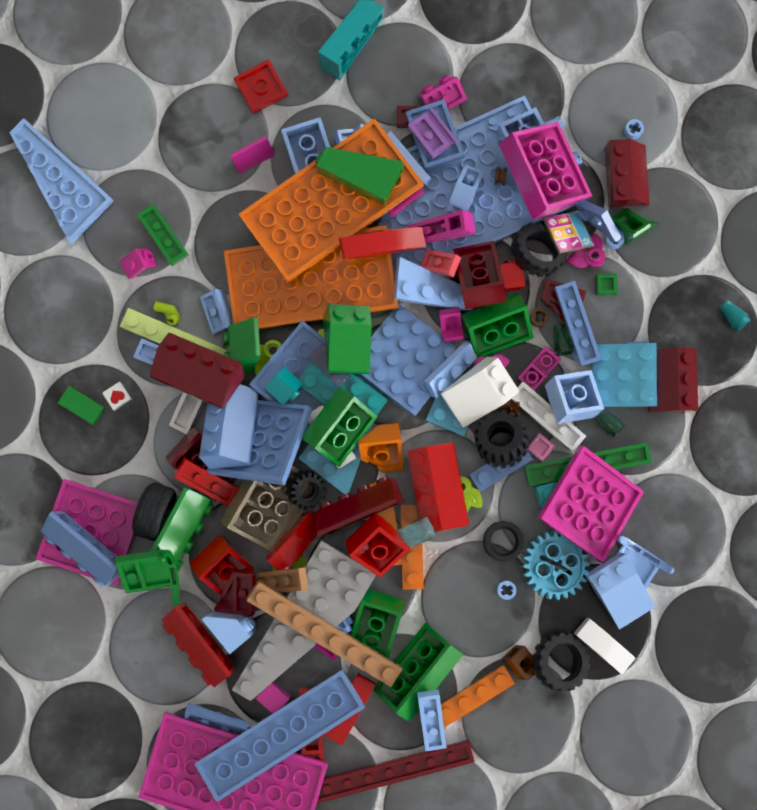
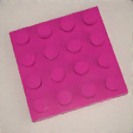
M579 445L537 518L595 560L604 563L644 491L585 446Z
M63 479L52 511H64L116 556L128 555L135 535L132 530V522L138 502ZM44 534L36 560L91 578L94 577L90 572H84L76 565L78 562L72 557L70 559L65 557L60 552L61 548L58 545H52L44 539ZM120 575L112 583L113 585H118Z

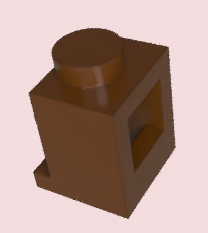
M515 645L501 658L517 679L528 680L536 673L532 666L534 664L532 654L526 646Z

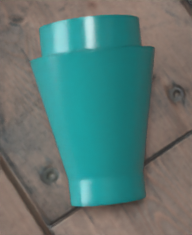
M730 300L720 307L732 329L735 328L739 331L751 321L748 318L749 315L735 306Z

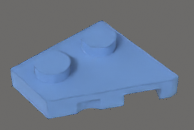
M585 200L575 204L579 211L578 215L582 220L589 222L615 243L621 238L606 209Z

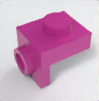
M148 248L134 249L119 261L128 279H134L144 270L157 266L154 256Z
M460 308L439 310L443 341L450 342L464 339Z

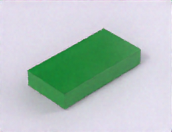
M71 386L67 387L58 402L59 405L92 425H95L105 409L104 406Z

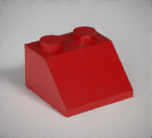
M374 513L345 541L348 555L379 578L410 550V547L393 526L377 513Z
M220 534L189 564L197 577L219 595L228 586L229 579L234 571L251 572L254 569L237 549Z

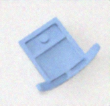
M624 536L618 538L617 541L621 546L616 554L621 552L627 556L645 589L659 568L669 574H673L674 568Z

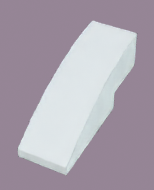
M183 392L169 426L187 434L193 427L206 402Z
M588 617L574 632L588 647L621 674L624 673L635 659L624 647Z

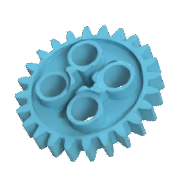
M556 531L551 532V537L548 532H543V538L536 536L537 543L530 541L529 543L532 548L524 549L528 556H522V559L527 561V564L521 565L522 568H527V571L522 574L529 577L526 584H534L531 590L537 591L539 589V596H543L546 593V599H551L554 596L555 600H560V595L567 599L568 592L571 595H575L574 588L581 590L582 587L579 583L587 582L583 578V574L588 573L584 569L590 563L584 562V559L589 555L582 554V549L561 534L558 535ZM552 545L555 553L550 557L547 550ZM540 555L549 561L556 562L558 566L571 571V575L561 569H555L554 565L539 558ZM569 555L573 559L571 566L566 564V558ZM541 564L545 566V573L543 575L538 573V567ZM559 574H561L564 579L561 585H558L556 582V578Z

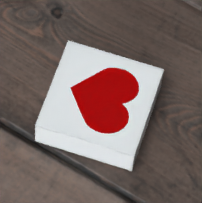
M121 382L103 392L104 397L114 411L132 400Z

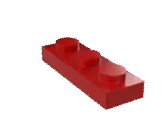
M185 457L173 474L174 478L226 506L230 504L239 490L238 486L218 475L209 474L207 469Z

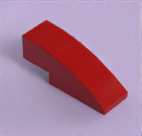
M308 511L279 539L280 542L265 556L267 561L276 570L289 569L318 535L315 516Z
M357 673L351 684L365 705L376 683ZM361 711L323 735L342 746Z

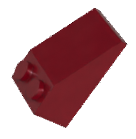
M494 241L453 249L454 254L461 257L457 271L465 309L507 301L504 280Z
M193 426L166 456L168 463L177 470L185 457L207 469L208 466L199 458L203 433ZM220 476L231 483H234L237 479Z

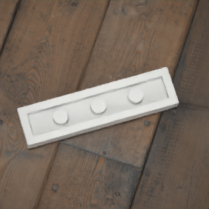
M522 382L517 387L520 392L511 398L512 401L520 402L519 407L569 451L573 452L586 435L571 422L557 424L551 405L527 384Z

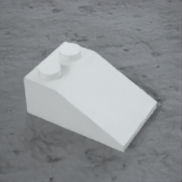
M486 357L441 392L440 395L461 427L464 428L504 405L520 391L499 358Z

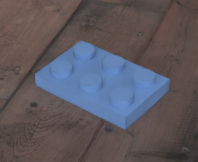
M445 99L406 111V118L408 124H410L433 108L457 139L456 144L451 145L446 151L432 160L413 135L425 170L464 158V153Z

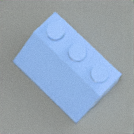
M212 612L202 619L229 654L257 631L255 628L257 624L251 616L246 617L245 615Z

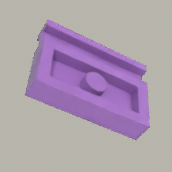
M433 108L408 124V129L432 160L446 151L451 145L457 143L455 136Z

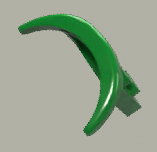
M169 549L116 557L115 564L126 594L171 587L172 603L174 606L179 604V574L175 558Z

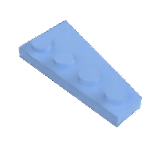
M397 258L394 300L446 309L459 307L460 311L464 312L473 310V308L465 309L460 284L406 259Z

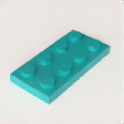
M322 350L319 351L299 378V381L303 384L300 388L323 405L328 403L339 387L355 396L376 416L388 401L387 398L354 374L328 373L326 353Z

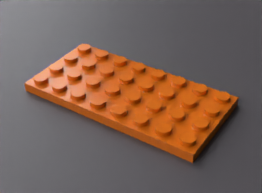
M375 118L333 148L398 160L404 163V170L385 206L318 173L317 164H315L316 160H314L238 214L287 283L340 246L339 238L358 234L424 187L423 182Z
M387 225L365 228L358 234L385 231L388 228ZM260 245L224 251L233 324L253 317H258L259 329L299 324L302 320L304 322L323 320L328 304L370 306V313L399 308L398 300L393 299L395 278L391 254H383L379 257L343 259L341 247L339 246L287 283Z

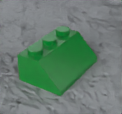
M518 293L506 297L507 301L485 305L461 315L464 331L477 359L534 338L527 305Z
M339 387L305 431L302 439L340 467L378 416L355 396Z

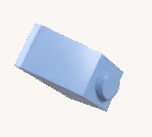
M465 165L456 182L449 204L454 205L457 209L468 211L484 172Z

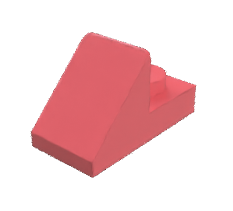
M426 250L421 267L450 279V277H454L461 257L456 254Z

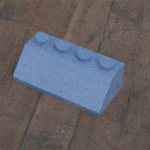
M240 384L223 409L207 403L199 458L209 469L250 465L259 395L254 388Z
M51 511L41 529V532L45 534L44 539L52 545H58L61 548L60 552L69 559L72 557L77 561L76 565L84 572H90L97 584L100 586L111 585L119 576L115 564L117 556L64 511Z

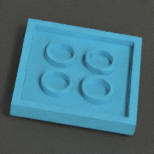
M657 344L597 345L602 360L593 363V377L603 406H657Z

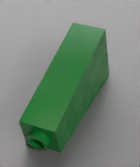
M326 147L323 153L320 152L315 161L318 173L384 206L404 170V163L398 160Z

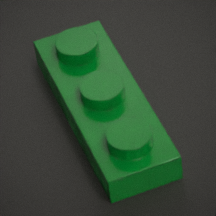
M154 204L137 214L171 266L189 256Z

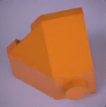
M399 423L377 425L359 440L360 459L362 461L374 464L383 473L404 470Z

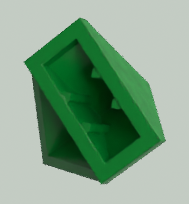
M628 208L611 217L617 230L623 233L624 241L627 245L660 224L635 214Z

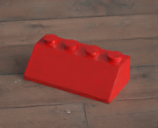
M454 442L407 450L422 534L469 526Z
M186 602L177 605L161 619L164 623L162 625L164 630L176 638L177 641L175 643L182 652L186 651L190 656L188 658L189 662L195 669H200L203 673L201 677L207 685L216 687L237 669Z

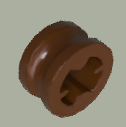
M497 166L494 185L500 183L502 186H505L506 167L500 169Z
M544 308L534 309L529 317L530 322L535 327H543L549 320L548 311ZM535 313H539V315L542 313L544 315L542 323H540V320L538 322L535 321Z

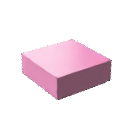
M538 433L529 444L527 451L540 462H543L555 448V445Z

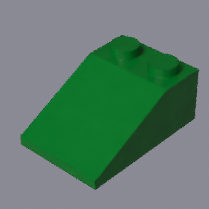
M328 304L323 315L327 372L369 374L372 326L370 306Z
M368 589L360 602L351 636L386 658H389L406 600Z

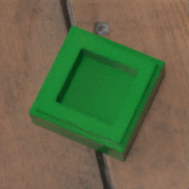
M617 274L595 275L596 296L618 294Z

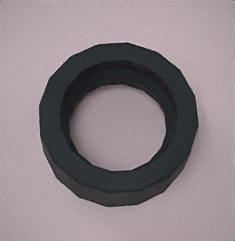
M499 521L486 529L483 536V545L488 555L495 560L509 561L521 553L524 538L518 526L511 522ZM498 529H508L515 536V546L509 553H498L491 545V537Z

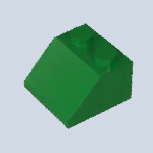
M258 317L229 325L227 332L223 333L222 344L226 346L224 356L241 362L244 373H252L260 357Z

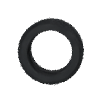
M154 482L145 488L133 517L132 530L135 535L151 541L157 540L176 504L177 494L173 488Z

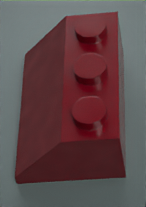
M631 139L609 140L604 148L608 207L649 205L646 146Z
M676 347L657 349V406L648 407V412L688 413L699 411L697 348Z

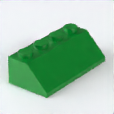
M184 487L151 551L169 549L175 558L178 572L183 566L184 561H182L184 554H188L194 545L191 542L194 535H199L204 526L201 523L205 515H210L214 507L212 505L213 499L192 488Z
M425 623L394 661L402 667V671L393 685L390 687L379 680L373 690L397 715L410 722L419 711L417 693L436 690L464 654Z

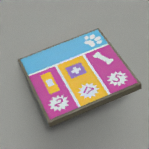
M578 211L543 218L558 254L594 246L583 220L578 215Z

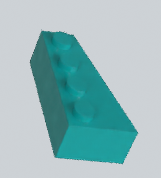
M357 0L351 12L318 51L320 69L340 81L384 18V7L373 0Z

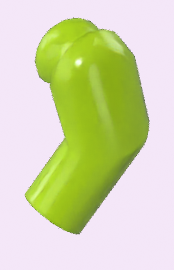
M155 302L153 310L164 313L167 319L166 322L169 325L174 326L179 323L180 315L174 305Z

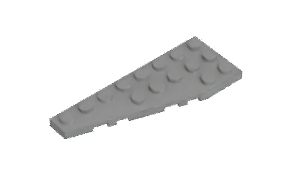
M321 540L305 566L308 590L290 592L287 598L337 627L356 610L376 575L350 556ZM274 618L234 684L232 691L251 701L317 643Z

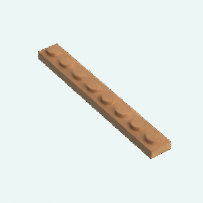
M259 580L246 597V601L390 687L402 671L400 665Z

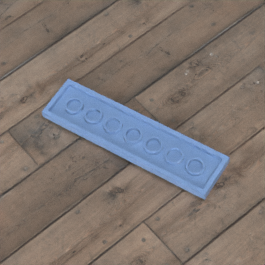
M342 669L195 763V766L214 799L218 802L365 708V705Z

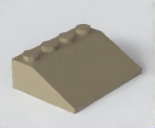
M291 467L286 484L290 485L291 482L288 479H293L294 476L292 474L295 472L299 474V469ZM244 479L219 522L226 528L271 551L280 542L279 539L298 522L304 510L288 500L289 496L285 492L288 491L286 484L278 485ZM306 482L301 486L299 491L301 497H308L313 490L312 484Z

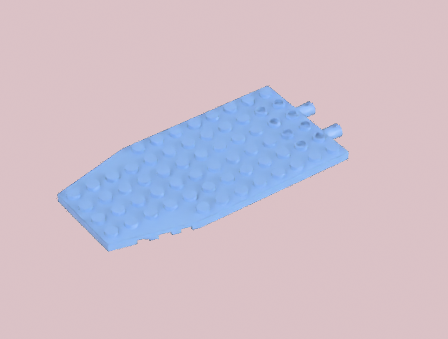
M524 95L455 127L464 158L425 170L433 181L428 186L424 184V187H422L424 194L392 219L388 213L384 214L378 226L387 225L388 230L407 228V225L459 211L460 209L449 204L456 182L464 166L467 165L484 172L472 204L467 211L473 214L476 234L454 240L428 243L425 248L419 250H406L401 253L391 254L394 278L396 275L397 258L399 257L421 266L426 250L454 254L453 249L489 241L496 243L518 233L524 225L533 222V224L542 222L544 217L557 215L574 207L575 204L550 215L532 220L499 147V144L512 132L559 122L563 129L564 123L559 121L562 118L557 116L544 123L537 108L531 109ZM417 146L408 148L407 150L424 169ZM575 152L573 155L578 165L582 164V158H578L577 156L580 154ZM497 166L500 169L507 168L505 186H502L500 183L494 185Z

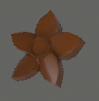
M510 399L504 405L498 407L500 411L506 410L507 414L513 412L515 417H520L519 412L516 410L520 406L518 401L513 402Z

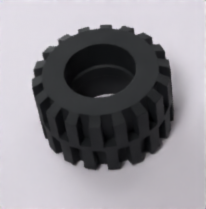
M502 410V413L493 411V415L490 416L489 413L485 415V420L480 419L479 426L475 428L476 434H474V439L481 459L484 458L485 463L488 465L492 462V466L496 468L498 465H501V468H506L508 464L512 467L515 465V461L518 463L522 461V456L527 454V449L529 448L528 432L525 423H522V419L519 416L515 417L513 412L507 414L506 410ZM506 432L514 437L505 446H495L490 443L491 438L497 433Z

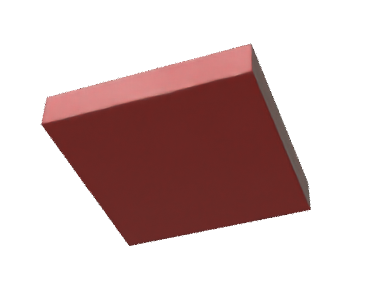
M269 59L233 78L253 115L288 96V92Z

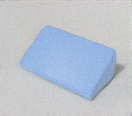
M214 289L200 296L212 335L227 331L229 325L233 324V317L225 291L223 289Z

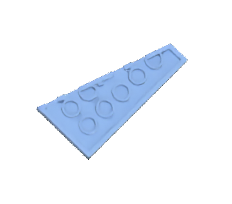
M23 118L9 133L25 159L30 172L33 174L68 242L72 245L108 208L113 199Z

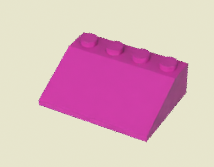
M559 122L512 132L499 144L532 220L550 215L592 197Z

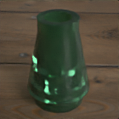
M565 324L555 325L553 327L554 351L557 356L573 353L572 348L574 346Z
M605 409L595 416L607 435L615 437L625 426L622 423L623 420Z

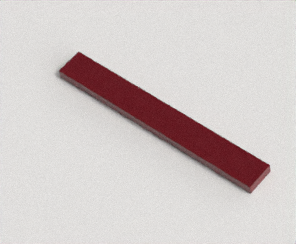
M469 739L446 745L447 748L423 751L324 777L317 803L473 763L475 761Z

